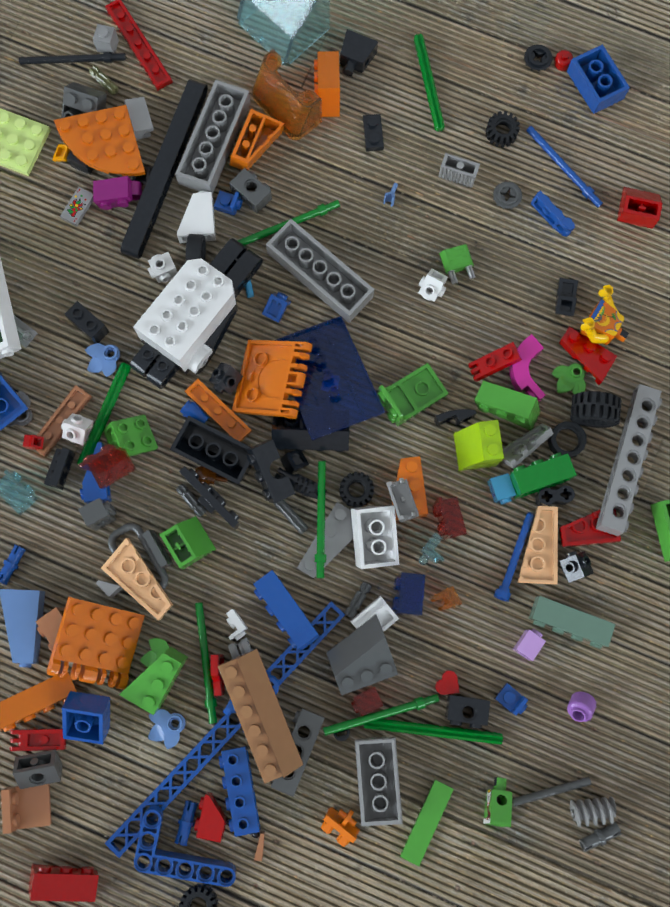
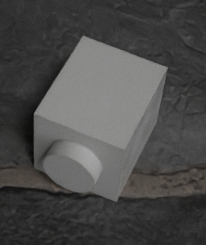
M97 24L93 36L97 52L115 53L119 42L115 28Z

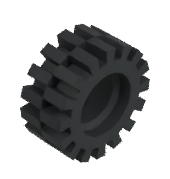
M501 111L498 114L494 113L488 121L486 127L487 140L491 139V144L495 142L496 147L501 144V148H504L505 144L507 147L510 146L511 143L515 142L519 133L520 123L519 121L516 122L518 118L516 116L512 118V113L507 115L508 111H504V114ZM504 125L509 128V133L501 134L496 130V127Z
M363 472L349 473L340 483L339 494L342 501L348 506H353V508L367 505L374 494L373 481L370 480L368 475H364ZM353 483L363 485L364 493L360 497H354L350 494L349 487Z
M198 884L190 887L180 899L179 907H191L192 900L198 897L205 900L207 907H217L219 903L216 899L217 895L212 892L213 889L211 887L207 888V885L200 886Z

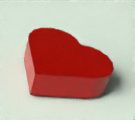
M451 670L445 671L442 674V679L438 680L435 684L436 691L441 695L460 693L457 674Z

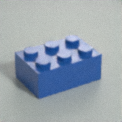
M603 44L573 58L567 69V73L593 114L623 100L630 89Z

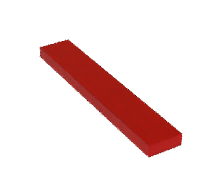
M115 0L106 5L105 8L157 91L172 84L173 81L122 0Z

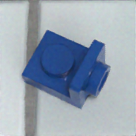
M219 191L214 204V210L235 216L237 210H240L242 206L240 193L235 192V195Z
M281 292L273 293L270 295L262 315L279 323L291 301L287 299V295Z
M508 683L503 686L494 698L513 715L522 714L528 706L526 704L528 699Z

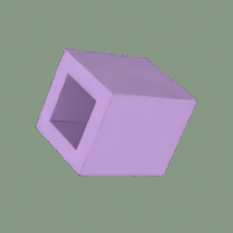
M525 630L513 650L528 661H533L546 641L542 639L543 635L537 630Z

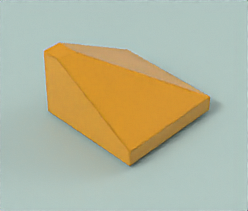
M58 144L52 160L54 162L67 161V156L71 150L66 144Z

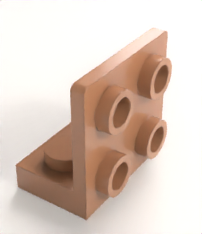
M50 784L25 789L13 786L1 790L3 834L12 833L17 829L51 825Z

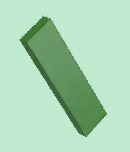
M434 779L400 854L401 858L420 866L454 790L452 787Z

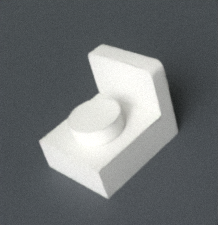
M231 609L226 613L229 617L226 620L232 629L236 627L237 631L228 638L238 641L246 635L245 630L248 627L236 610Z

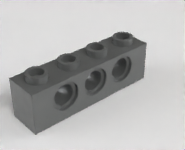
M302 708L301 712H296L293 719L296 725L294 730H290L295 744L302 749L300 757L303 765L296 769L292 775L284 778L282 776L271 781V788L294 797L325 719L324 716ZM307 726L310 730L309 735L306 737L300 736L298 733L299 727Z

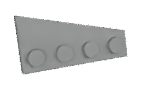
M338 502L325 521L326 563H324V568L353 540L351 510ZM317 536L297 567L298 570L313 579L316 577L317 563H315V554H317Z

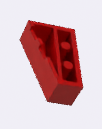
M32 864L28 889L30 901L95 902L99 874L97 870L89 866L73 868L71 866Z

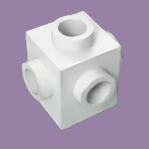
M169 252L162 255L157 254L148 260L150 267L147 269L152 279L156 278L158 283L168 282L177 274V269Z
M431 269L427 276H423L418 286L421 288L418 293L424 299L435 302L438 296L442 298L446 290L444 285L448 277Z
M72 413L62 422V438L84 445L94 421Z

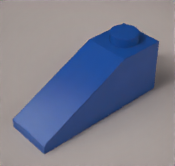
M97 442L82 482L83 489H80L81 499L86 504L98 498L108 502L112 501L106 446L102 442Z

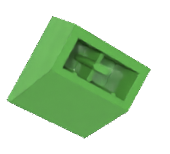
M196 516L177 523L159 534L178 567L182 570L216 550Z

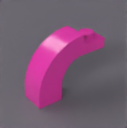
M531 334L517 348L522 360L510 366L509 374L515 391L522 392L524 390L525 394L536 397L539 402L545 397V394L531 378L529 364L532 359L542 352L544 347Z

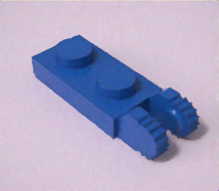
M541 190L535 195L531 205L559 234L564 237L569 236L575 228L572 219L566 218L562 211Z

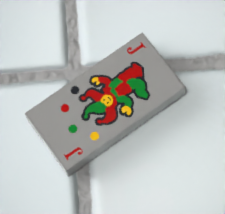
M78 186L60 215L61 219L77 227L93 202V193Z

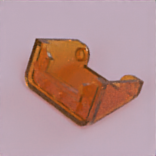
M272 49L263 58L252 89V97L269 117L285 123L283 132L290 139L300 140L322 122V99L311 90H305L297 95L277 72L282 63L281 57Z

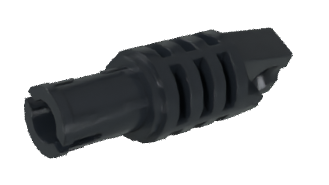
M282 468L277 470L278 473L275 474L274 478L282 475L288 476L294 491L318 500V484L315 481L300 474L294 475Z

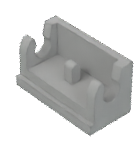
M145 98L125 99V105L128 109L136 141L151 137L150 132L154 128Z
M400 478L396 482H387L386 484L399 521L402 523L419 517L407 479Z

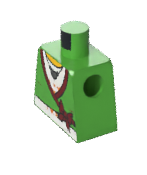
M494 777V788L487 790L483 824L511 827L512 792L506 791L507 779ZM497 797L501 799L500 805L497 803Z

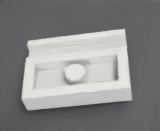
M379 596L350 622L357 629L376 614L384 632L399 618L384 599Z

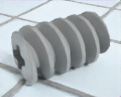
M612 796L608 799L602 797L600 800L593 798L592 801L587 798L584 802L578 799L576 803L571 800V816L576 821L578 827H581V821H584L588 827L590 820L597 826L598 819L601 820L602 825H605L606 818L609 819L610 824H614V818L616 817L615 800Z

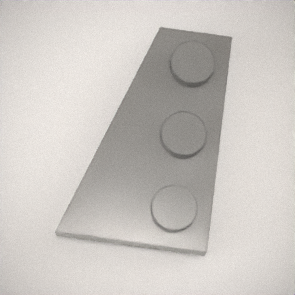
M542 423L503 447L504 459L502 462L514 469L554 434L551 427Z

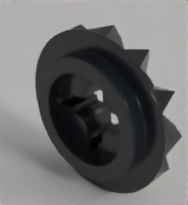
M543 45L530 46L524 55L526 66H529L531 71L533 69L538 72L546 70L552 63L551 51ZM535 56H536L537 58H540V57H541V61H540V62H539V60H536V61H535V60H534V59H535Z

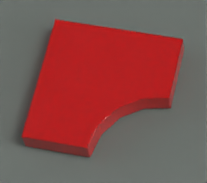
M223 654L211 655V677L213 680L214 696L225 694V684L218 669V665L224 663Z

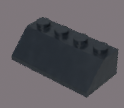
M298 410L297 419L273 416L272 440L279 450L349 451V411Z
M190 416L185 420L170 448L171 451L238 485L253 466L247 459V449L250 446Z

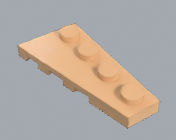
M537 506L517 583L558 585V507Z
M126 538L101 569L157 620H161L173 604L130 539Z

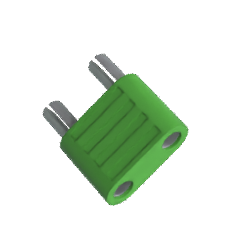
M466 244L446 249L439 253L445 272L449 274L452 284L458 283L455 273L466 270L469 279L475 278L472 268L474 264Z

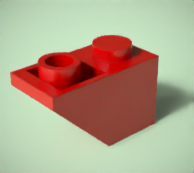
M207 792L205 797L200 799L199 810L202 811L200 818L196 819L194 831H197L196 838L220 843L223 839L227 817L213 794Z

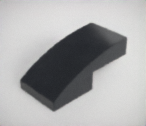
M559 278L555 314L574 317L579 280Z
M471 409L452 410L436 415L434 422L436 426H440L454 419L456 424L459 425L474 418L477 413Z

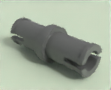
M614 822V824L601 830L597 828L594 830V833L579 839V844L586 853L588 850L599 845H606L607 841L622 835L618 824Z

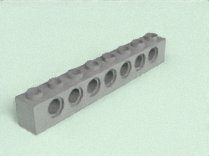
M639 384L633 390L597 521V530L619 536L628 530L629 521L627 519L634 508V503H632L633 497L636 496L639 490L637 482L644 471L642 463L648 455L647 444L651 442L653 437L651 429L656 424L658 418L655 415L656 410L659 409L662 403V398H660L662 391L642 384ZM642 405L646 406L648 411H645ZM637 422H640L643 425V428H640L637 425ZM632 439L637 440L639 446L635 445ZM627 457L633 458L634 463H630ZM623 474L629 477V481L623 478ZM618 491L624 494V499L618 496ZM613 509L619 512L620 517H616L613 514Z

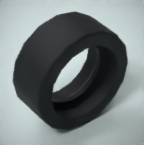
M189 234L186 243V261L200 258L205 261V236Z
M564 421L552 429L554 434L548 438V446L553 454L561 452L562 455L569 454V457L573 458L584 450L587 436L579 424L572 421ZM569 429L576 434L578 444L574 450L565 451L558 446L556 437L561 430Z

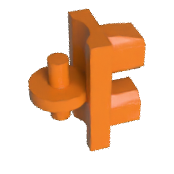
M330 807L321 826V829L327 834H330L333 829L337 830L339 835L336 840L343 847L349 842L354 843L360 831L355 826L357 821L352 818L354 811L351 809L345 813L342 809L338 812L333 807Z

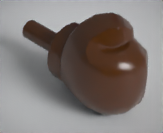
M198 466L195 469V472L199 475L197 480L201 484L206 482L208 485H214L215 480L226 483L228 479L216 476V473L202 466Z

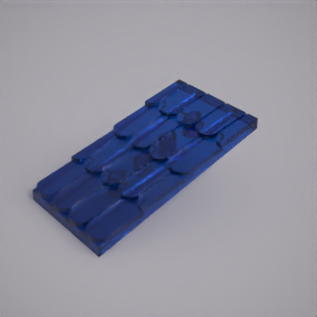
M341 316L273 340L299 341L313 344L311 353H307L310 354L309 360L296 359V363L304 364L308 367L306 372L294 370V372L306 374L304 387L302 389L290 387V389L302 391V396H294V399L300 404L298 409L312 441L385 414V410Z

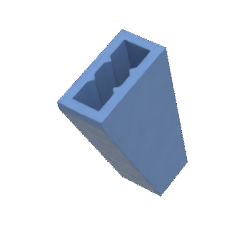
M0 589L12 662L19 663V667L31 668L32 664L39 663L41 635L37 630L38 625L35 621L43 617L45 591Z

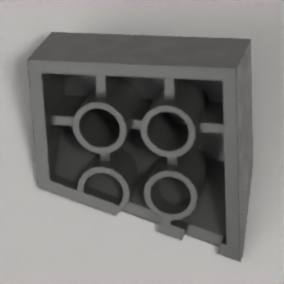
M376 614L326 652L341 696L398 675L386 637Z

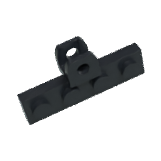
M184 466L179 471L201 494V497L197 500L211 515L216 510L234 530L240 526V523L237 521L240 519L233 510L228 512L225 509L226 501L212 486L210 487L206 482L201 484L197 480L199 475L192 468L188 470Z

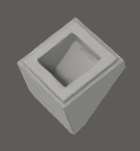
M100 580L96 582L108 597H115L123 589L121 586Z

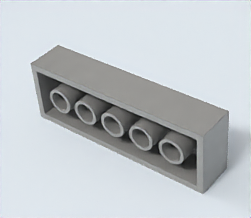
M215 80L175 173L179 185L197 191L212 192L213 195L250 106L251 100L248 90Z
M292 219L267 242V254L348 323L374 297L375 289Z

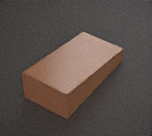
M264 831L260 833L254 861H262Z

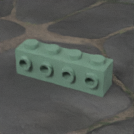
M542 596L535 597L529 619L534 621L533 625L544 628L546 625L551 627L554 633L560 635L564 633L570 634L571 639L579 642L586 640L590 642V646L597 649L609 647L616 625Z

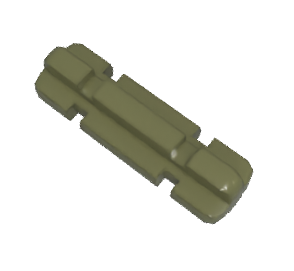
M97 66L90 68V75L105 89H108L111 95H115L119 91L118 86L111 82L112 80L100 71Z

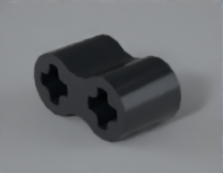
M566 485L557 490L544 488L536 493L534 501L537 506H549L553 503L566 505L574 499L575 492L572 487ZM560 494H567V498L561 497ZM544 495L549 499L546 501L545 499H542L541 496Z

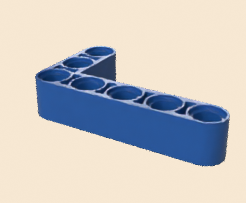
M152 805L146 810L142 819L134 858V867L137 871L222 887H229L234 883L236 867L229 861L157 849L163 821V810L157 805ZM156 813L158 820L150 821L148 814ZM144 835H152L154 841L151 843L146 842ZM147 856L150 862L143 864L140 862L139 857ZM166 859L170 862V866L162 867L160 861ZM182 863H188L191 866V869L188 871H184L181 869L180 865ZM207 866L212 872L205 875L201 872V868ZM224 870H229L232 876L224 878L221 873Z

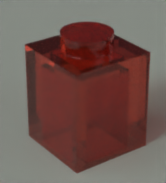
M374 686L353 696L354 701L351 702L355 713L360 712L361 716L384 706Z

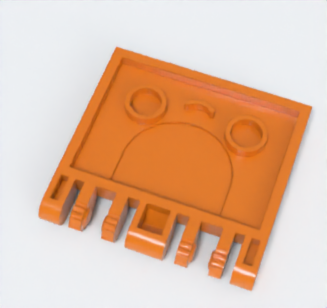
M248 340L240 373L243 377L237 386L232 411L239 414L297 419L298 410L293 408H299L300 404L297 401L288 400V395L302 396V391L290 389V387L301 389L304 387L306 374L294 372V370L306 372L308 367L304 364L296 363V359L309 360L310 354L307 353H311L313 344L299 341Z
M68 597L47 667V675L65 677L69 668V662H72L71 680L78 678L81 682L91 684L96 682L97 685H102L107 675L106 670H110L107 685L124 690L129 680L128 674L145 615Z

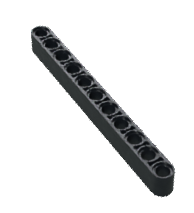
M192 79L188 80L121 245L122 254L137 259L142 257L206 98L207 84Z

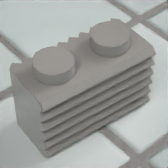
M445 152L438 177L472 188L480 163Z

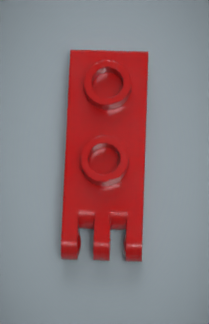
M512 342L470 362L468 366L469 369H472L471 374L475 375L473 377L474 381L477 382L522 359L515 343Z
M63 728L11 730L10 733L12 735L19 734L18 738H10V743H18V746H11L10 751L66 749V739H63Z

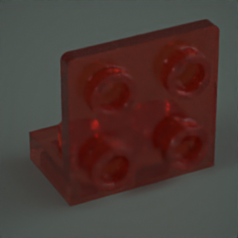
M114 444L103 446L99 453L86 456L83 462L79 464L81 469L92 472L101 489L136 470L126 449Z
M442 497L437 498L434 506H432L434 517H438L439 525H437L439 536H443V539L447 540L466 535L467 531L457 497L445 500Z

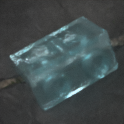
M6 469L4 471L6 475L0 480V496L21 515L37 500L34 495L35 490L28 484L24 485L21 482L23 478L16 471L11 472Z

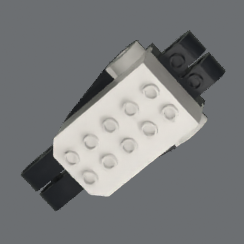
M231 238L210 264L201 258L187 260L133 326L144 345L132 359L130 367L143 377H146L148 381L159 389H163L178 370L186 375L190 370L196 375L202 372L215 354L238 311L236 297L259 270L263 259L250 249L247 250V247L234 238Z

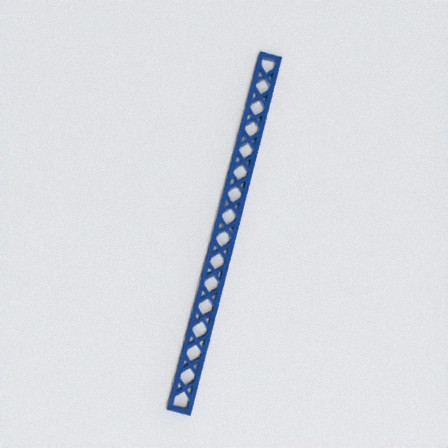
M331 601L311 622L313 626L315 624H323L324 633L314 643L310 644L308 650L301 651L298 648L292 650L293 647L290 645L266 670L267 674L272 675L271 671L274 668H282V678L278 679L280 686L345 614ZM332 607L339 616L335 621H326V612ZM288 653H296V663L294 665H285V656ZM232 710L227 716L224 715L105 842L118 858L139 837L140 830L138 832H130V822L140 821L141 828L144 807L146 805H162L161 809L164 811L242 727L240 723L230 724V715L236 713V711ZM218 728H226L225 739H216V730ZM204 743H212L211 754L202 755V745ZM189 759H198V768L196 770H187V761ZM175 774H183L182 785H173V776ZM160 790H169L168 800L159 801ZM156 813L153 816H148L150 821H154L158 817ZM116 837H125V846L121 850L112 842Z

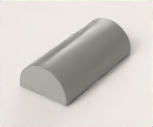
M370 737L355 740L361 826L403 824L396 737Z

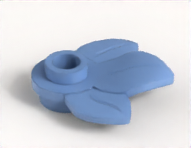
M95 343L85 349L86 353L92 357L87 367L89 372L99 373L102 371L106 377L115 372L117 368L116 361L120 358V350L117 346L111 344L104 346L103 344ZM110 352H114L112 357H108Z
M159 709L154 715L149 714L150 720L155 725L150 730L148 739L152 741L164 740L166 749L177 745L180 740V732L185 728L186 724L183 715L180 713L171 714L165 709ZM174 719L179 721L178 727L173 726L172 721Z

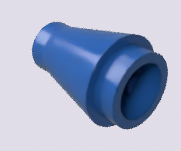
M188 400L180 410L184 417L190 416L204 424L209 419V416L204 413L195 401Z

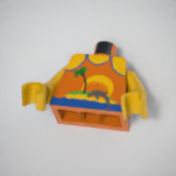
M605 285L598 292L600 297H604L603 300L601 299L588 318L583 319L584 324L580 327V334L588 337L591 343L608 345L614 337L624 342L629 334L620 328L624 321V316L619 313L614 305L611 296L613 294V287Z

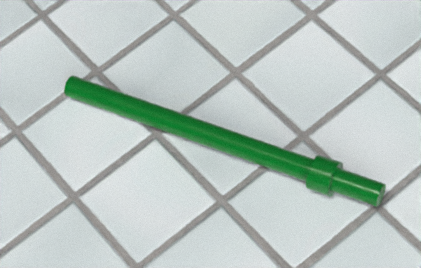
M338 200L326 205L323 203L318 205L316 209L291 219L299 224L319 215L324 216L328 214V211L340 207V203ZM289 220L237 241L245 246L277 233Z
M318 461L317 554H315V563H317L316 578L319 579L324 578V563H326L325 461Z
M203 602L195 603L206 693V700L204 702L205 708L208 710L209 724L217 723L215 709L217 700L214 698Z
M435 694L425 698L422 696L413 699L414 701L324 727L323 733L326 736L413 709L421 710L427 705L439 702V696Z

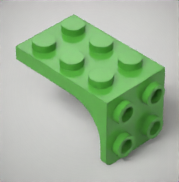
M426 363L386 388L383 385L379 386L378 398L376 400L382 408L385 407L387 410V417L392 424L395 423L398 427L448 396L449 393L429 363Z

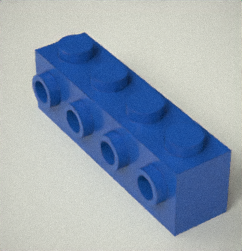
M273 570L253 584L256 588L254 593L259 600H265L267 603L265 606L266 610L271 616L275 615L279 620L276 622L277 626L282 632L286 631L290 638L287 640L294 649L298 648L302 651L320 637Z
M243 746L221 751L222 755L219 756L220 768H224L225 776L222 777L223 788L227 789L228 798H225L227 811H231L232 819H229L230 832H234L235 837L260 832L261 827L248 748Z

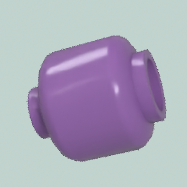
M575 692L568 703L567 711L575 721L587 722L593 717L597 706L596 700L587 692Z

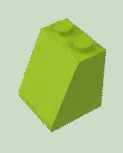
M498 420L477 422L453 434L458 471L496 467L504 459Z

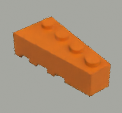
M68 671L63 678L58 675L53 676L1 701L0 731H4V733L16 728V724L22 721L26 723L36 718V714L42 711L47 713L55 709V705L60 702L64 704L70 691L77 692Z

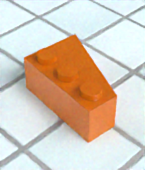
M339 51L317 52V59H314V83H318L314 84V94L318 95V117H340Z
M420 456L401 458L396 481H399L400 478L407 479L419 517H426L428 515L421 458ZM395 510L396 520H399V519H398V516H397V513H396V510Z

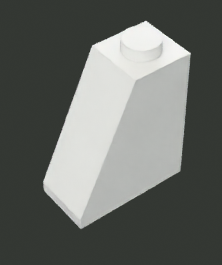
M199 191L198 193H193L177 231L179 243H187L189 234H201L205 236L206 241H216L212 192Z

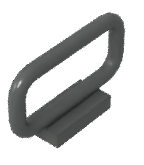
M127 523L113 531L108 538V546L112 554L118 548L116 546V539L130 530L136 533L161 578L160 586L164 590L168 585L169 579L164 568L169 567L173 562L155 530L144 532L138 524Z

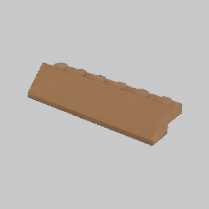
M254 649L218 665L264 784L282 776L284 778L303 765L302 759L258 650Z

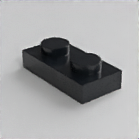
M381 114L363 115L366 152L384 150Z

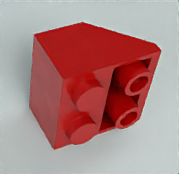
M624 187L617 221L653 229L660 220L663 204L660 194Z

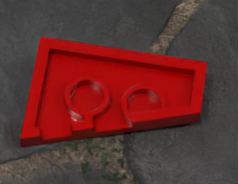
M570 326L559 342L573 359L579 360L587 373L590 372L595 377V382L598 385L603 382L617 358V355L597 343H591L588 337L580 334Z
M613 509V514L617 517L616 509ZM600 510L559 528L562 547L616 543L621 541V536H615L596 529Z

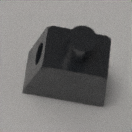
M347 29L340 53V64L344 66L342 72L347 76H352L354 70L360 73L364 72L377 54L378 41Z

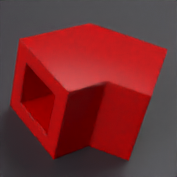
M25 435L23 447L41 450L44 437Z

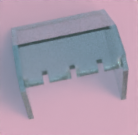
M241 0L237 14L238 25L247 33L249 32V35L261 44L268 53L274 54L273 57L281 65H285V63L291 64L329 30L330 0Z

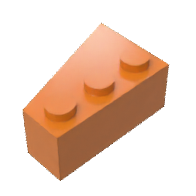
M250 109L231 154L230 166L240 170L245 168L248 171L282 134L285 123Z

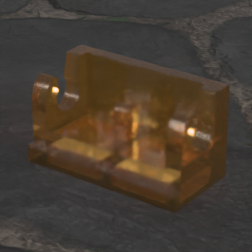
M453 586L429 597L431 602L441 600V604H444L438 608L439 611L462 604Z

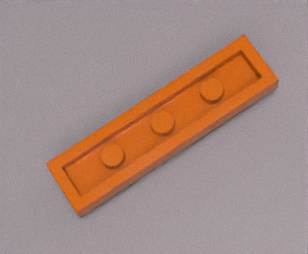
M199 379L184 391L230 437L242 442L252 432Z

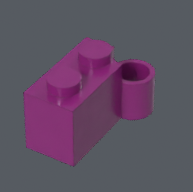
M128 176L93 181V202L103 210H110L113 207H128L129 202L140 200L142 195V183L132 181Z

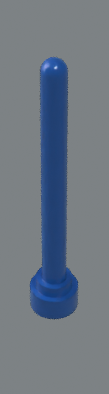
M532 512L526 514L503 583L495 590L494 597L499 600L509 602L511 596L509 587L534 517Z

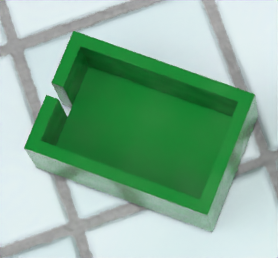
M560 452L550 456L546 461H543V459L536 460L527 468L525 465L514 468V471L510 472V479L516 493L513 498L516 500L531 495L544 488H551L568 482L577 476L569 454L562 455Z

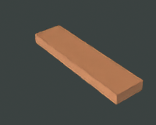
M77 385L73 387L37 434V436L44 437L43 448L36 450L44 457L48 456L62 437L63 430L61 425L63 420L67 419L72 413L79 415L92 398L90 394Z

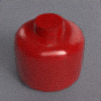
M568 50L559 51L555 57L554 66L558 70L566 71L573 59L572 53Z

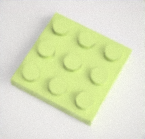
M0 108V166L29 176L51 131L50 127Z

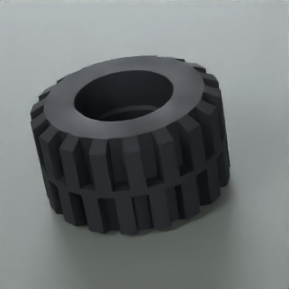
M585 391L574 394L572 396L570 420L581 426L593 428L616 426L620 423L622 400L614 394L601 391Z

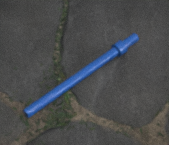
M530 126L526 130L528 134L582 191V195L586 199L589 198L599 208L603 202L595 195L591 186L588 187L543 137Z

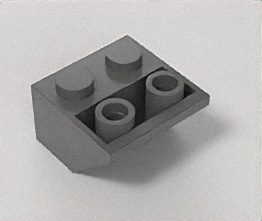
M76 82L64 86L61 118L105 109L107 93Z

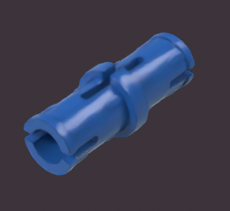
M14 544L7 560L3 561L4 566L0 571L1 583L8 584L15 569H18V563L26 549Z
M185 801L182 817L178 821L180 825L174 841L175 844L180 843L182 846H187L191 827H194L195 824L193 820L198 806L197 802Z

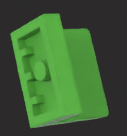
M144 414L112 421L103 430L116 465L123 464L130 456L154 451L158 448Z

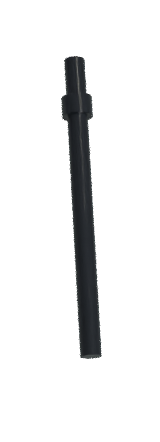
M111 52L87 55L19 57L20 65L126 61L125 53L112 54Z

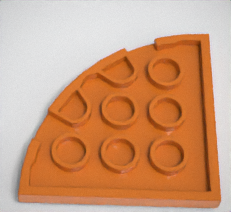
M126 105L54 120L62 141L72 151L73 155L86 165L107 174L113 173L122 176L145 175Z

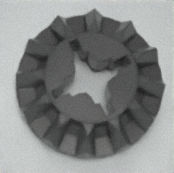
M502 182L494 189L493 200L503 210H512L514 207H518L521 202L522 191L513 182ZM509 191V196L512 198H509L507 201H505L506 199L503 195H506V193Z

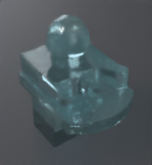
M436 532L420 551L423 554L419 557L421 565L427 564L429 559L433 563L444 561V558L434 550L443 539Z

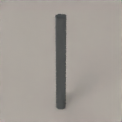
M585 777L512 798V804L516 807L589 786L592 783L590 777Z

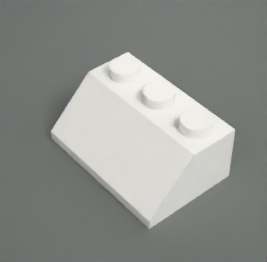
M394 505L351 508L356 567L368 569L400 565Z

